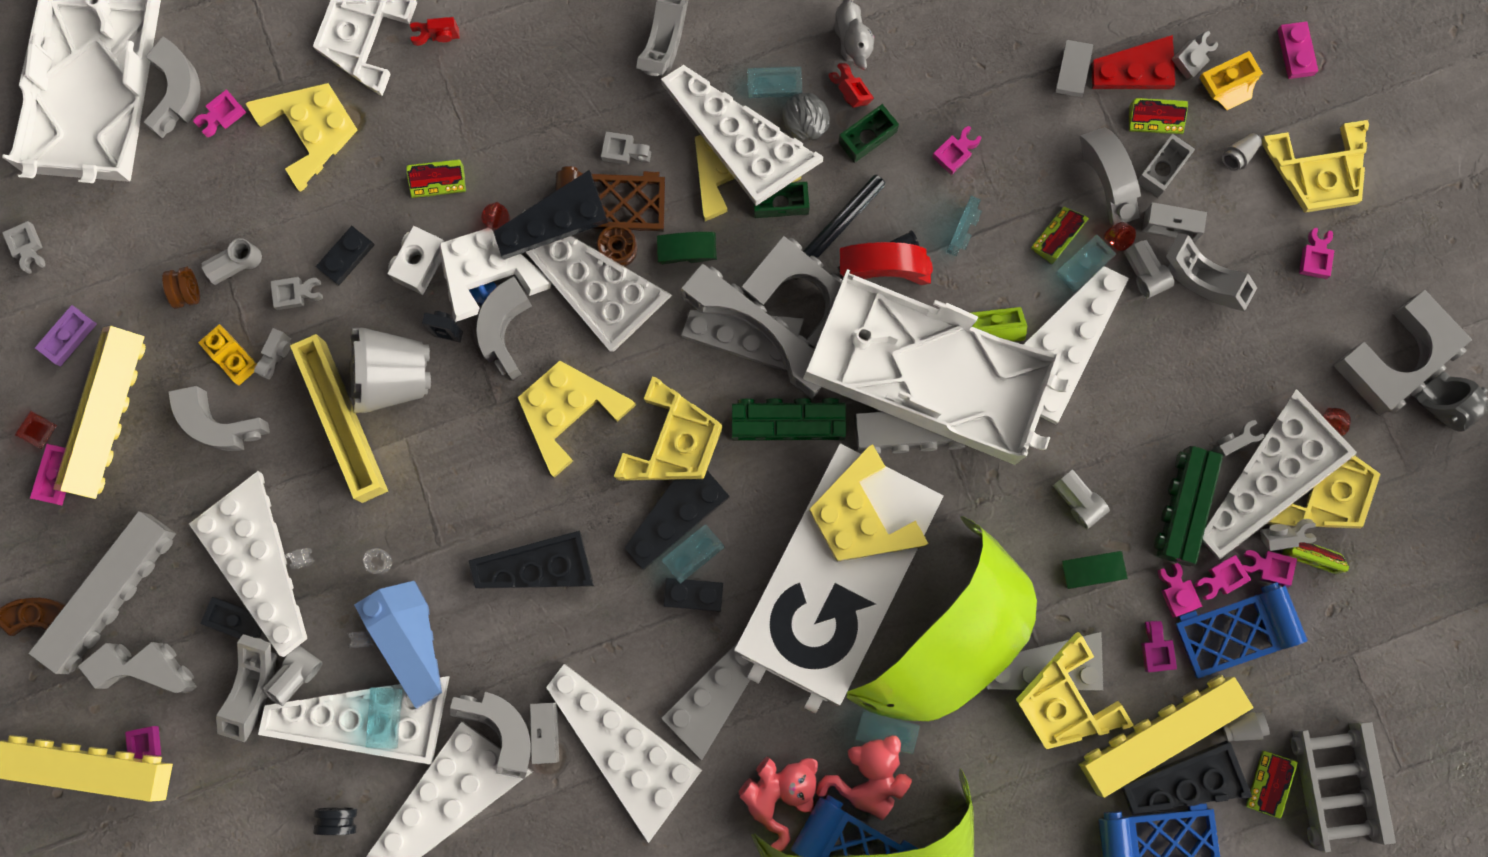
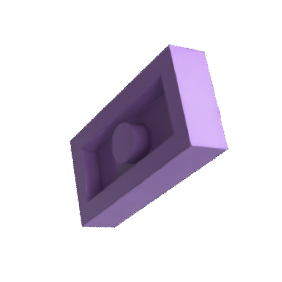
M71 305L35 349L54 364L61 367L97 323L78 308Z

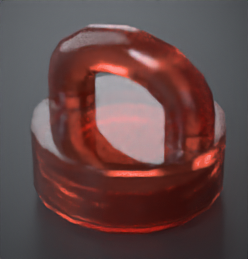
M499 202L487 205L482 211L481 218L484 225L493 231L510 221L508 210Z
M1126 222L1117 223L1104 234V239L1118 251L1128 249L1136 238L1135 228Z
M1327 408L1322 416L1341 436L1345 435L1350 429V415L1340 408Z

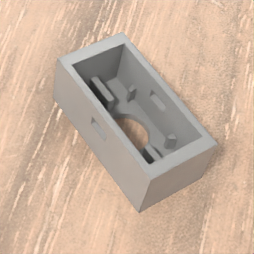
M1172 134L1139 177L1138 184L1159 198L1195 149ZM1159 162L1167 163L1170 167V174L1164 177L1159 176L1155 171L1156 164Z
M1152 202L1145 210L1142 232L1174 238L1181 233L1189 235L1192 241H1197L1204 234L1207 212ZM1166 228H1173L1174 231L1166 230Z
M557 703L530 704L532 764L559 762Z

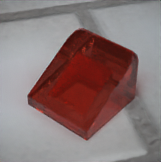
M30 410L16 430L15 435L42 449L57 425L35 411Z

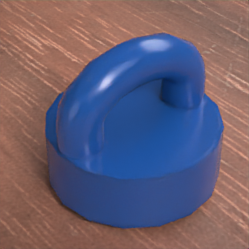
M494 282L472 288L469 292L478 305H483L487 297L497 286Z

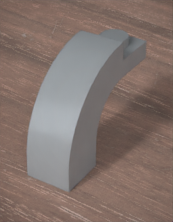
M688 0L656 1L650 37L646 48L637 59V69H641L645 74L651 76L659 75L665 77L669 74L680 43Z
M164 36L146 57L157 69L166 75L167 91L162 101L144 121L161 138L174 129L179 118L187 124L191 121L198 108L201 94L200 81L194 66L178 47Z
M1106 127L1080 135L1083 159L1094 168L1103 185L1110 224L1115 227L1140 218L1137 197L1141 196L1140 188L1132 162L1121 141Z
M1179 233L1174 243L1169 247L1168 254L1166 255L1170 262L1168 269L1178 282L1212 302L1237 310H1246L1257 290V286L1248 273L1227 269L1213 263L1200 253L1190 236Z
M514 276L491 292L483 303L477 320V339L481 352L489 363L495 360L494 362L501 374L505 375L508 373L512 380L522 374L506 348L505 331L515 316L532 307Z
M198 386L169 391L171 409L180 427L192 438L208 446L225 451L244 450L243 439L244 441H256L261 439V435L270 433L268 422L261 418L230 424L217 423L209 409L207 391Z
M243 634L237 642L238 671L227 700L216 715L217 734L245 742L265 706L268 696L262 689L274 676L277 654L271 652L270 642Z
M488 692L484 693L482 703L477 702V699L472 696L461 695L460 698L453 697L450 706V716L484 723L491 727L498 735L501 743V752L496 773L525 779L530 759L531 744L527 726L519 712L506 700Z

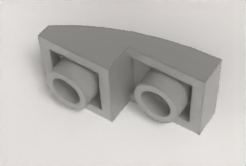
M1071 40L1066 41L1055 93L1083 97L1093 44Z

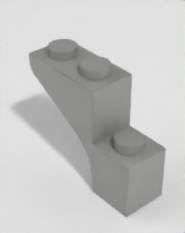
M151 642L132 659H130L132 657L131 653L122 644L105 643L78 666L95 689H108L115 682L128 676L174 693H190L197 688L192 681L194 676L191 671L183 665L180 666L175 659L177 656L175 651L166 643Z

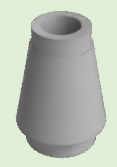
M1250 133L1248 136L1227 147L1222 155L1224 165L1232 171L1244 169L1262 145L1261 138L1257 134Z
M1252 711L1222 727L1224 736L1229 742L1263 740V736L1270 735L1263 712L1255 713V711Z

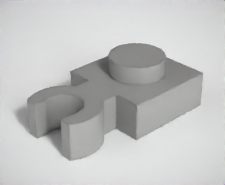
M1209 31L1199 34L1194 40L1188 41L1172 58V61L1187 80L1194 78L1210 61L1206 53L1212 52L1218 47L1217 42L1207 45L1206 38L1210 35Z
M27 221L2 232L12 257L20 259L19 265L23 271L28 274L32 273L30 263L34 260L38 266L45 267V260L36 253L37 250L43 247L32 223Z
M299 277L271 281L273 308L283 310L304 306V298H309L312 301L323 299V295L320 292L311 293L312 287L321 285V281L317 278H310L302 284Z
M273 328L261 351L263 356L255 366L254 372L270 380L276 363H280L282 357H286L289 353L291 338L284 332Z

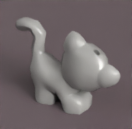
M843 0L836 10L834 25L835 32L841 40V55L847 62L854 61L855 66L865 70L867 68L866 59L869 58L873 51L874 36L870 29L862 23L860 6L855 4L854 0Z

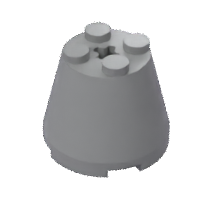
M351 328L350 383L351 399H355L353 413L371 412L424 397V394H428V389L431 388L430 372H425V367L430 359L429 344L423 345L421 341L367 328Z

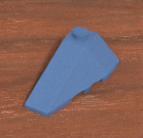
M410 581L379 589L354 604L365 627L414 707L419 708L440 695L442 688L438 663L433 648V631L430 629L429 606L416 582Z

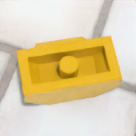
M1248 51L1202 73L1199 78L1212 99L1219 101L1226 110H1229L1252 99L1255 83L1263 73L1251 52Z

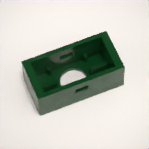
M881 104L839 135L838 143L855 163L897 133L899 123L887 108ZM864 130H871L876 136L868 144L860 140V134Z
M792 182L757 206L754 204L755 218L809 215L808 182ZM777 196H784L788 199L789 205L788 207H774L773 200Z

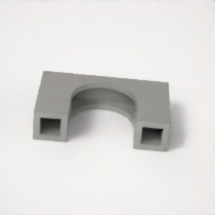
M783 236L743 284L741 289L745 293L744 296L750 301H757L764 305L778 286L787 280L804 279L816 285L824 297L825 312L820 323L807 338L811 344L810 347L815 350L842 279L836 274L832 273L830 275L823 269L824 265L816 257H809L801 251L802 246L793 238L787 239Z
M1426 290L1413 296L1393 313L1414 336L1419 346V362L1412 372L1404 373L1391 369L1365 342L1352 348L1333 365L1378 415L1388 411L1393 414L1406 404L1404 399L1409 394L1414 396L1427 386L1424 381L1429 377L1434 379L1445 371L1446 367L1444 364L1450 359L1455 361L1467 351L1464 347L1472 341L1467 333Z

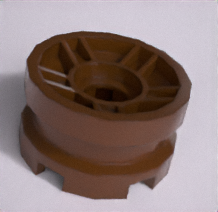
M617 224L611 225L601 232L597 242L599 252L624 267L631 264L636 258L638 251L636 239L632 231L625 226ZM622 242L620 250L613 249L612 245L615 246Z
M188 266L179 268L177 272L174 270L163 272L164 292L169 304L174 309L182 308L185 304L191 306L199 303L200 291L198 282L193 271L188 269Z

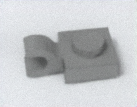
M606 131L601 159L602 161L629 165L630 157L641 162H650L652 152L649 151L650 146L633 144L634 138L632 135Z
M1253 420L1242 426L1238 437L1235 438L1234 434L1231 433L1217 440L1220 446L1211 451L1222 454L1224 457L1247 444L1262 440L1265 436L1263 433L1258 436L1251 435L1250 428L1257 424L1256 420Z
M1311 519L1299 521L1294 528H1291L1289 525L1275 524L1268 529L1260 530L1261 541L1270 551L1299 547L1301 542L1313 543L1317 541L1313 533L1304 534V532L1308 528L1316 527V524Z

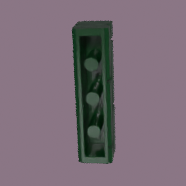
M748 398L739 399L737 404H732V441L845 440V403H839L837 398L822 399V403H811V399L808 398L794 399V403H783V400L778 398L766 399V403H755L754 399Z
M1189 446L1183 452L1180 451L1175 461V467L1179 468L1177 477L1171 480L1168 488V494L1172 495L1170 505L1164 507L1161 521L1165 522L1163 532H1159L1155 539L1154 548L1158 549L1156 557L1185 566L1197 564L1223 460L1222 454L1206 451L1195 446Z

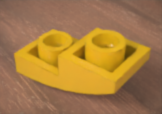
M220 324L198 342L212 360L219 364L238 386L254 373L257 363Z

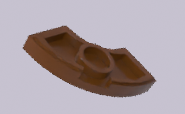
M40 597L12 601L0 608V628L9 636H15L23 629L30 627H41L47 630L66 605L56 600Z

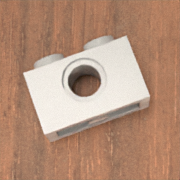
M413 226L412 230L404 235L401 242L402 248L398 255L391 259L387 274L394 282L423 295L441 263L439 247L440 243L444 242V240ZM422 255L421 260L417 264H410L412 257Z

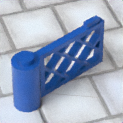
M1278 582L1261 587L1263 593L1201 615H1197L1195 610L1178 616L1180 622L1175 623V626L1196 678H1201L1308 641L1286 586L1280 587ZM1254 603L1258 613L1254 624L1239 618L1243 607ZM1237 609L1235 615L1228 613L1229 611ZM1223 614L1232 618L1226 634L1211 627L1217 615ZM1209 619L1207 625L1204 624V623H1202V622H1200V621ZM1237 621L1252 628L1246 642L1231 636ZM1260 621L1263 625V628L1258 627ZM1195 623L1205 628L1199 643L1188 638L1184 627ZM1256 630L1267 635L1270 647L1260 650L1250 645ZM1209 631L1224 637L1218 652L1203 646ZM1228 640L1244 646L1238 658L1231 659L1222 655ZM1191 644L1197 647L1195 653L1192 649ZM1201 649L1216 655L1212 666L1204 670L1200 669L1197 661ZM1248 649L1255 651L1246 655ZM1220 658H1222V659H1224V660L1227 661V662L1218 664L1219 661H1220Z
M827 795L826 799L819 798L791 848L800 857H828L830 852L842 849L844 856H848L846 847L862 843L865 855H869L866 842L880 839L883 841L885 854L919 849L904 839L899 844L841 809L843 803L830 795ZM849 821L858 826L860 839L845 843L842 831ZM863 830L866 831V832H868V833L871 834V835L865 837V836H864V833H863ZM839 838L841 844L835 845ZM888 845L895 848L896 851L890 852Z
M1207 803L1188 806V811L1122 817L1121 811L1104 812V818L1098 819L1103 857H1142L1146 850L1154 857H1168L1174 848H1177L1186 857H1194L1202 845L1210 850L1211 857H1220L1214 809H1207ZM1206 816L1207 829L1200 836L1190 826L1197 817ZM1180 818H1188V819L1186 820V822H1184V821H1182ZM1170 819H1174L1182 826L1173 839L1162 830ZM1152 821H1160V822L1156 825V824H1154ZM1146 822L1154 829L1145 842L1137 836L1136 823ZM1186 831L1198 840L1189 853L1178 844ZM1158 834L1170 843L1161 856L1150 847Z

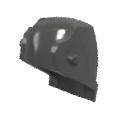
M1442 372L1434 379L1431 378L1425 383L1427 386L1414 396L1421 406L1428 410L1436 419L1458 432L1469 429L1488 410V398L1485 395L1487 392L1486 388H1480L1475 381L1467 378L1450 377L1446 372Z

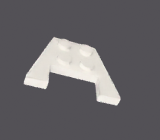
M330 0L313 47L322 56L378 95L383 96L391 74L387 69L366 64L368 55L383 17L410 24L417 1Z
M490 228L440 243L439 253L444 277L447 280L448 296L452 304V315L455 322L478 314L479 306L469 290L480 285L515 274L529 296L551 288L552 282L546 275L521 254L504 260L501 257L493 230Z

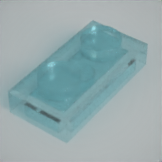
M801 67L747 69L748 98L792 97L795 94L802 93Z
M970 196L947 253L957 256L960 248L966 250L972 236L967 231L971 224L976 226L982 210L977 209L981 199Z
M1096 235L1068 260L1056 274L1075 293L1105 266L1116 253Z
M705 524L665 556L662 561L681 584L725 547Z
M370 688L366 748H398L402 689Z
M862 710L856 739L870 742L876 739L884 740L886 737L894 735L901 742L900 751L913 754L920 725Z

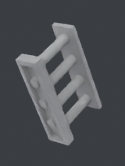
M1372 722L1349 723L1350 730L1347 734L1310 738L1308 730H1292L1291 748L1293 753L1297 755L1310 825L1307 829L1309 842L1315 850L1331 852L1329 840L1366 835L1375 843L1383 845L1396 843ZM1348 745L1354 748L1356 758L1354 763L1315 768L1312 750ZM1352 775L1359 777L1362 789L1359 793L1321 798L1318 780ZM1358 805L1365 807L1367 815L1365 823L1327 828L1324 810Z

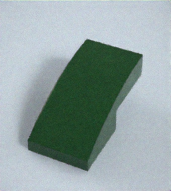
M683 232L658 235V263L664 265L683 261L699 263L717 260L716 233Z
M1122 551L1062 561L1068 589L1128 579Z

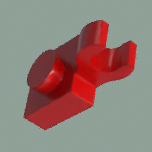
M454 17L427 19V23L413 22L410 24L412 32H421L419 36L411 37L413 45L416 46L425 44L429 38L438 42H450L452 39H460L459 28Z
M839 63L837 67L841 71V76L837 72L829 73L831 82L839 84L838 87L843 93L844 100L852 108L868 105L874 99L860 77L855 78L848 64Z

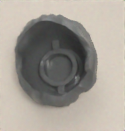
M795 94L787 100L782 108L784 126L789 134L797 140H804L806 138L817 140L829 128L830 116L828 109L823 101L814 94Z

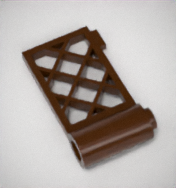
M562 167L560 171L556 172L555 191L583 173L579 172L576 167ZM643 171V176L592 174L594 182H600L606 188L599 195L600 200L611 193L620 202L610 212L603 206L607 220L610 218L613 222H608L592 229H605L611 225L618 224L630 230L664 231L665 177H660V172ZM620 183H628L633 189L624 199L614 190ZM647 184L659 185V194L652 200L641 191ZM636 194L647 203L638 212L627 203ZM658 200H659V208L654 204V203L657 202ZM623 206L633 215L627 222H619L613 216ZM651 207L659 215L658 223H646L641 215Z

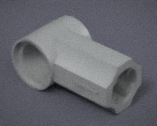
M238 238L229 244L228 249L202 262V269L211 283L217 285L244 269L256 268L262 260V254L256 246L245 239ZM248 249V255L241 259L243 251Z
M1147 240L1140 241L1124 251L1125 256L1137 275V286L1145 298H1151L1174 286V279L1170 270L1165 265L1160 264Z
M1071 470L1052 485L1071 507L1073 517L1085 529H1089L1110 511L1101 496L1091 492L1074 470Z
M299 645L286 656L282 663V668L262 690L269 699L283 706L304 682L308 683L315 677L323 662Z

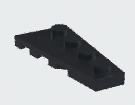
M588 170L493 231L501 257L505 260L606 224L608 220L592 174Z
M708 470L704 479H674L625 546V549L643 570L646 569L730 498V496Z
M580 530L469 560L476 589L595 587Z
M1227 740L1143 774L1121 787L1129 809L1133 814L1167 810L1177 806L1186 805L1188 807L1199 805V803L1228 801V799L1252 797L1232 744Z

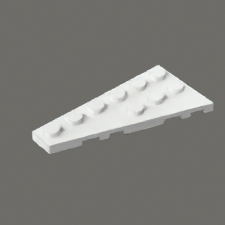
M682 65L661 79L663 87L756 206L823 162L822 155L816 151L813 153L796 138H790L781 132L778 126L749 107H743L733 100L732 96L726 92H720L711 86L709 81L685 65Z
M573 236L526 252L609 351H615L672 296L670 293Z
M1103 266L1023 344L1053 354H1060L1055 375L1064 380H1071L1067 392L1049 389L1040 417L1054 424L1059 422L1129 278Z
M1297 389L1205 528L1202 542L1218 560L1357 453Z
M257 471L194 519L189 525L279 656L285 657L307 639L299 606L295 602L292 580L289 578L286 569L287 562L278 528L271 514L270 499L265 492L264 477L261 472Z
M563 664L546 688L649 843L702 769L574 670Z
M441 677L442 693L419 708L414 707L401 684L286 702L283 706L279 704L265 705L258 735L432 764L450 677Z
M463 721L454 731L366 857H422L523 779L497 774L501 748ZM528 768V769H527V773H526V777L529 776V775H530L531 773H533L534 771H532L531 769Z

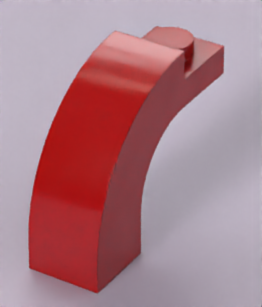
M895 242L863 243L840 248V275L845 276L848 269L850 274L862 279L900 277L919 285L931 284L933 266L930 257L927 256L926 248Z

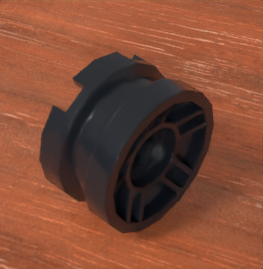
M330 807L315 809L314 817L317 818V825L314 826L313 834L349 835L356 833L357 825L354 824V818L357 817L356 808Z

